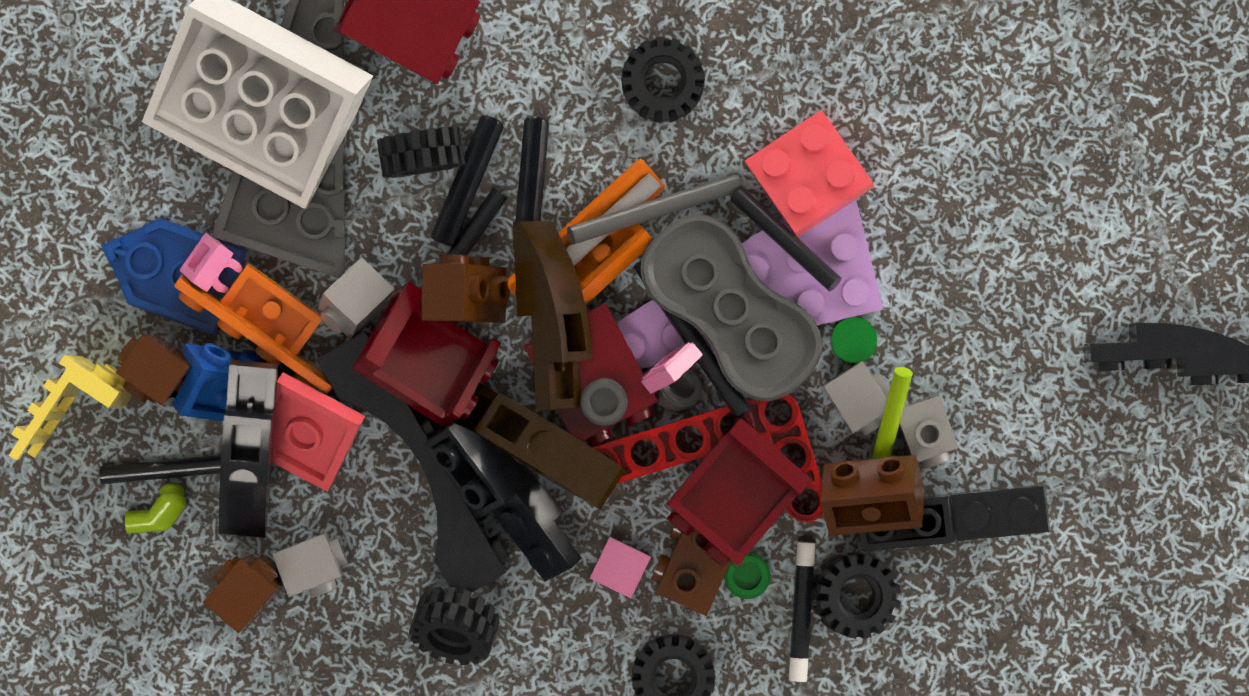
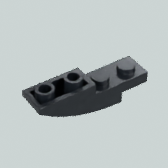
M1129 323L1130 342L1084 344V362H1097V371L1125 370V361L1143 360V369L1172 368L1171 359L1177 358V377L1190 376L1191 385L1219 384V375L1237 374V383H1249V345L1209 330L1167 323Z
M231 359L229 364L227 402L223 418L219 534L266 537L279 364Z
M452 424L423 443L436 465L443 470L461 494L464 502L471 507L477 517L480 518L492 511L502 528L511 536L528 559L532 568L538 572L544 582L571 569L582 559L555 523V520L564 512L562 507L548 490L509 454L478 434L456 424Z
M1045 485L925 496L922 528L859 533L861 551L947 544L964 540L1050 532Z

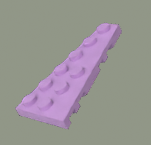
M856 200L798 237L842 278L837 287L830 292L763 230L741 243L748 261L759 279L772 291L804 308L812 316L817 326L883 309ZM779 219V221L791 231V229L784 221V219ZM654 300L649 301L616 322L641 369L655 366L666 354L685 345ZM702 335V337L704 338V340L706 341V343L709 345V347H710L711 350L713 351V349H712L711 345L709 344V342H708V341L706 340V338Z

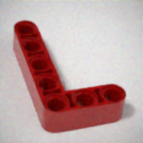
M789 394L780 398L788 403L790 416L784 424L775 426L769 423L765 417V408L770 401L746 399L752 408L750 412L743 416L747 424L779 451L788 443L798 444L802 448L804 459L798 468L813 480L807 488L815 491L817 504L811 512L802 514L795 511L791 502L786 511L795 520L805 523L817 520L823 514L820 502L822 480L796 400ZM726 405L605 442L592 448L600 453L607 454L612 461L626 470L618 483L706 457L724 436L720 430V423L722 418L731 411ZM685 426L696 427L702 434L701 446L694 452H684L676 445L675 438L677 432ZM647 439L656 444L658 457L654 463L642 466L633 460L631 450L633 445L639 440Z

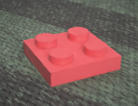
M822 110L745 160L750 172L797 237H800L874 188L873 181Z
M283 372L277 380L272 463L328 492L341 469L365 419V415Z

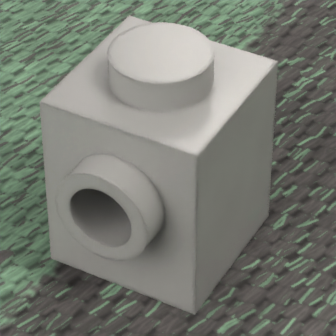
M361 257L322 294L318 310L321 311L320 316L332 331L337 334L343 332L349 339H352L388 305L395 288Z
M860 361L821 385L850 433L861 430L865 436L880 427L890 388L880 372L872 376L864 362Z
M933 395L904 406L898 429L908 456L917 455L918 462L922 461L924 469L949 461L948 452L957 449L958 445L940 395Z
M328 532L272 554L288 597L309 590L310 596L313 598L336 589L335 579L344 575L341 566L348 564L339 538L330 540Z

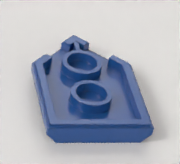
M158 218L135 231L101 245L120 283V288L128 305L213 336L217 335L220 327L216 323L219 318L205 308L200 313L187 306L178 298L181 291L174 287L182 275L179 271L203 237V233ZM215 238L234 253L232 257L242 266L247 249ZM230 267L223 268L218 279L230 289L240 273ZM212 286L208 290L221 300L226 294L216 291Z

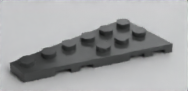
M289 0L281 27L344 60V37L333 32L344 10V0ZM345 137L306 209L233 171L212 237L340 278L345 273Z

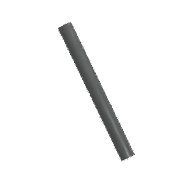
M733 174L567 227L568 238L574 245L733 194L742 187V182L737 174Z

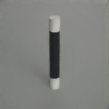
M797 542L789 681L807 682L812 609L811 590H813L816 543Z

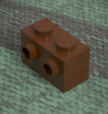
M440 255V264H423L422 320L462 323H506V303L510 297L506 267L489 266V257H469V255Z
M142 334L139 340L133 337L120 352L117 360L122 364L116 371V374L126 380L122 387L137 399L145 403L149 400L153 403L156 401L162 406H173L172 404L192 366L180 350L163 338Z
M917 455L890 456L879 459L824 464L820 502L829 536L922 528L924 486Z
M673 527L669 537L677 540L670 557L661 554L651 577V580L658 582L655 593L707 616L730 563L728 562L724 568L721 567L702 550L707 543L695 532L692 531L687 537L677 528Z
M250 554L241 559L237 556L232 560L229 559L211 579L217 586L203 603L237 633H240L252 625L284 588L276 563L265 554H262L259 558Z

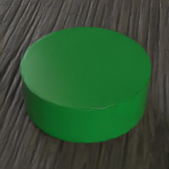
M849 317L843 319L836 324L831 332V348L834 354L844 362L859 363L860 361H865L872 356L876 349V331L863 318Z
M749 552L739 567H734L730 564L724 576L726 586L730 592L743 599H753L760 596L769 586L771 578L770 569L766 561L761 556Z

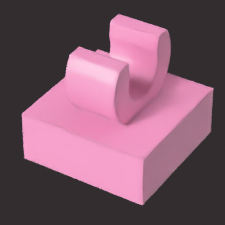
M205 232L179 271L206 292L212 286L216 291L226 293L229 288L218 279L223 268L230 267L238 273L243 268L232 257L233 252Z

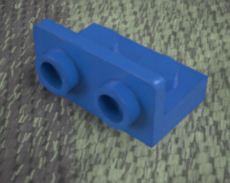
M186 343L182 354L192 367L172 405L180 416L223 421L226 411L229 364L231 359L268 362L252 350L238 352L225 350L220 346L210 343L204 346Z

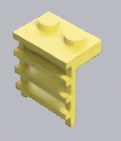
M64 355L59 364L67 369L60 379H48L43 387L51 393L45 402H35L30 405L27 411L32 413L34 418L29 425L16 426L12 432V435L19 440L9 456L19 460L28 445L32 444L27 453L36 458L81 390L108 408L125 407L133 395L122 387L126 380L116 374L118 369L109 364L102 366L97 363L95 365L83 356ZM60 397H64L59 406H57L56 403ZM44 421H48L43 429L40 428Z

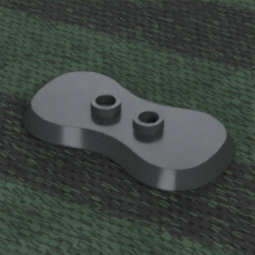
M692 214L668 225L649 244L642 257L640 271L648 294L664 310L687 321L700 331L711 345L725 378L738 392L758 401H771L789 394L810 376L822 354V339L816 322L804 308L772 291L759 279L748 261L740 240L730 227L714 217Z

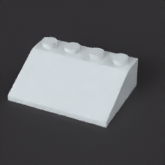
M194 0L187 7L142 122L306 209L352 124L373 75L232 0Z

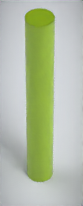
M896 367L894 369L871 459L886 458L892 455L913 375L912 371L906 367Z

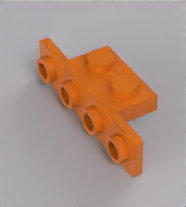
M638 159L558 234L567 248L571 244L567 234V227L602 216L647 173H650L661 187L644 202L654 200L665 189V185L642 159ZM640 224L610 233L574 266L586 304L635 261L652 242L653 238ZM514 273L508 279V288L515 295L516 279Z
M249 263L245 266L222 300L210 291L206 292L192 283L184 274L175 283L174 287L181 291L178 298L183 303L200 313L204 308L219 318L216 324L235 339L239 340L243 335L258 345L255 352L265 361L273 364L282 362L296 372L293 378L316 390L320 389L328 394L332 389L324 372L298 354L322 321L320 313Z

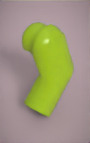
M167 483L160 488V496L150 509L126 511L125 528L127 534L166 531L170 529L186 507L183 487L177 483Z

